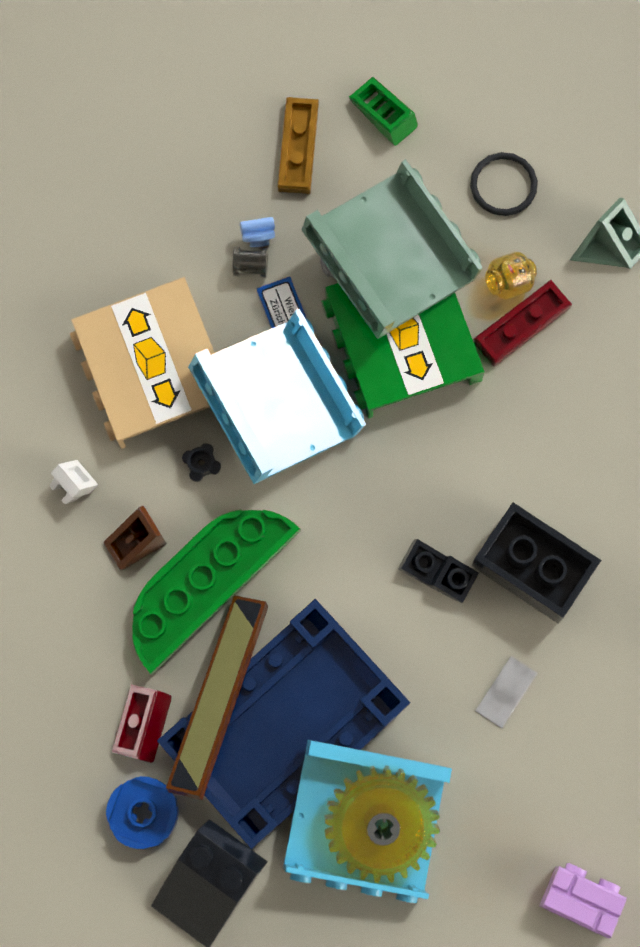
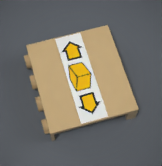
M185 277L71 319L75 331L70 333L76 351L83 349L86 360L81 362L83 371L88 381L94 379L98 389L92 392L99 411L105 409L109 421L104 422L105 429L110 441L117 439L121 449L126 447L124 440L210 407L188 366L196 353L208 349L210 355L215 354Z

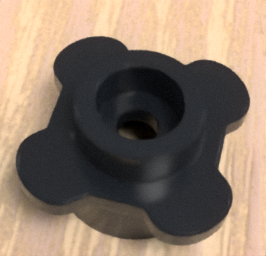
M204 443L201 447L184 452L182 456L183 463L187 464L190 469L189 477L194 482H200L204 476L209 474L216 475L221 470L220 462L214 458V448L211 444ZM204 460L205 464L199 465L198 462Z

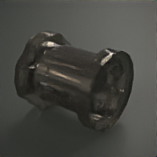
M234 247L233 276H239L240 273L260 274L261 278H267L268 248H262L261 251L241 250L240 247Z

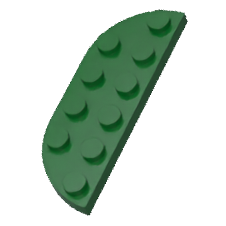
M240 509L217 517L198 532L146 583L134 606L132 638L137 655L147 671L153 675L277 555L301 529L288 518L272 511H242Z

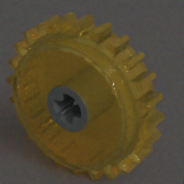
M387 765L383 769V774H377L375 767L370 766V775L364 777L363 773L358 770L356 771L357 781L353 783L350 779L345 778L346 789L342 791L335 788L334 794L338 801H328L327 803L328 809L333 814L324 815L325 824L332 827L324 831L326 839H334L328 844L330 852L339 851L336 855L337 863L342 864L348 861L346 869L349 874L359 869L361 880H365L368 873L373 874L375 883H379L381 875H387L391 883L394 882V873L400 872L405 879L408 877L406 868L411 866L418 871L420 867L417 860L420 857L429 860L430 856L426 850L427 846L436 847L437 845L431 834L440 833L438 824L432 823V821L438 820L440 816L437 810L430 809L436 803L433 796L425 797L429 792L425 784L416 788L418 780L415 775L405 780V772L401 768H399L395 775H392L390 767ZM382 819L383 823H385L387 820L388 826L381 829L379 825L377 829L376 821Z

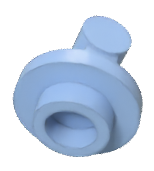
M273 217L240 222L243 242H250V247L267 246L270 244L269 239L275 238Z

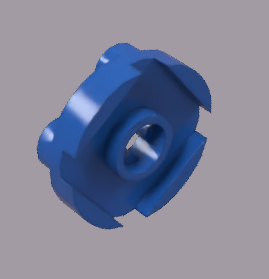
M140 776L126 781L113 791L108 800L106 817L113 835L120 843L134 849H147L159 846L170 837L177 825L179 810L177 799L173 793L168 792L166 789L167 785L157 779ZM143 802L148 803V810L152 812V817L144 819L143 823L137 822L138 816L133 813V809L135 806L141 807Z

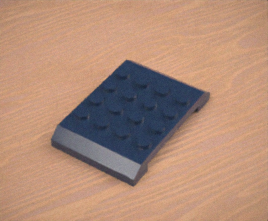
M316 598L298 613L287 627L251 658L204 794L251 849L264 840L294 812L307 740L362 750L411 703ZM192 712L185 718L180 719L157 740L174 761L178 755Z

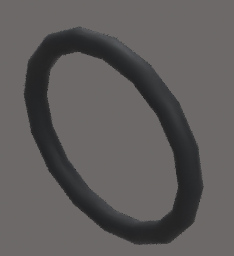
M499 152L488 155L477 164L471 175L470 187L474 199L484 210L494 215L509 216L520 213L532 203L537 194L538 180L533 167L526 159L514 153ZM499 159L513 160L522 165L528 172L531 180L530 193L526 200L517 207L509 209L495 208L486 203L480 196L477 188L478 175L483 167Z

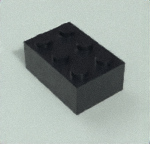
M512 502L475 557L472 567L559 624L602 560Z

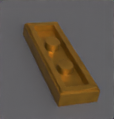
M286 97L278 192L311 194L319 99Z

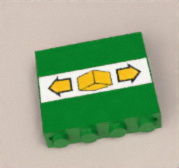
M339 283L325 287L326 299L321 300L326 318H333L336 329L332 330V335L337 349H344L347 359L343 360V366L349 380L354 378L358 390L353 391L356 403L361 410L365 409L368 419L373 417V410L466 379L469 385L482 381L485 371L455 293L377 339Z

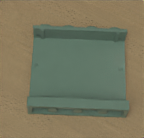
M406 159L401 162L396 174L323 216L318 210L307 215L301 229L377 339L475 281L483 269L478 254L473 249H469L461 237L458 226L454 222L449 221L442 211L439 199L429 193L423 184L422 176L418 170L412 168Z

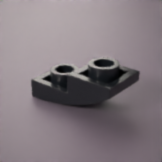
M414 539L398 570L460 603L464 602L479 572L454 557L445 556L419 539Z

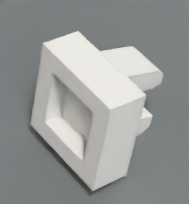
M78 460L58 464L51 472L54 478L50 488L57 490L63 487L67 492L66 496L61 500L64 504L74 502L81 496L90 494L98 485Z

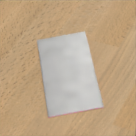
M511 656L479 704L476 712L500 728H503L534 680L537 672Z

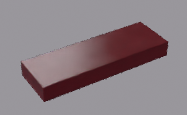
M549 280L477 335L473 342L493 366H496L569 310L572 303L555 283Z

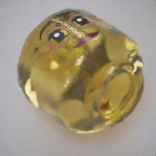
M514 251L497 257L490 262L485 273L486 285L493 295L508 300L532 290L537 269L531 259H528L521 252Z

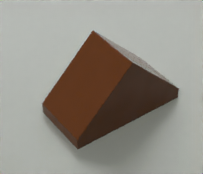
M144 506L137 508L103 542L120 571L167 544Z

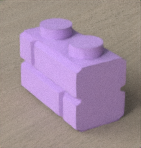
M570 863L566 864L565 869L556 866L539 906L610 939L627 897L618 894L621 887L600 878L598 884L585 878L587 871Z

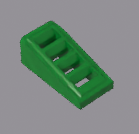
M371 77L349 96L350 101L395 146L418 127L415 113L374 77ZM375 92L378 93V95L375 98H373L368 104L365 103V101ZM384 101L386 102L381 108L375 111V109L378 106H380ZM392 111H395V113H393L388 119H386V120L384 119V118L387 117Z

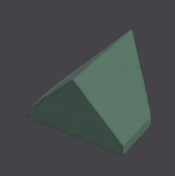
M619 198L596 222L571 257V261L626 267L629 269L639 261L640 225L624 198Z

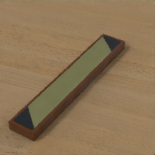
M233 596L166 786L169 793L203 800L268 610L266 601Z

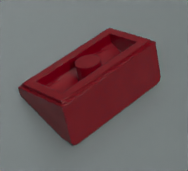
M131 684L112 753L153 763L159 746L157 740L162 735L172 696L159 690Z

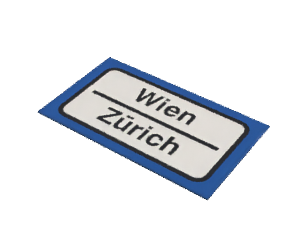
M290 276L256 288L272 329L288 322L293 313L298 309L306 318Z

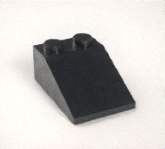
M209 819L192 837L151 907L205 947H211L268 861Z

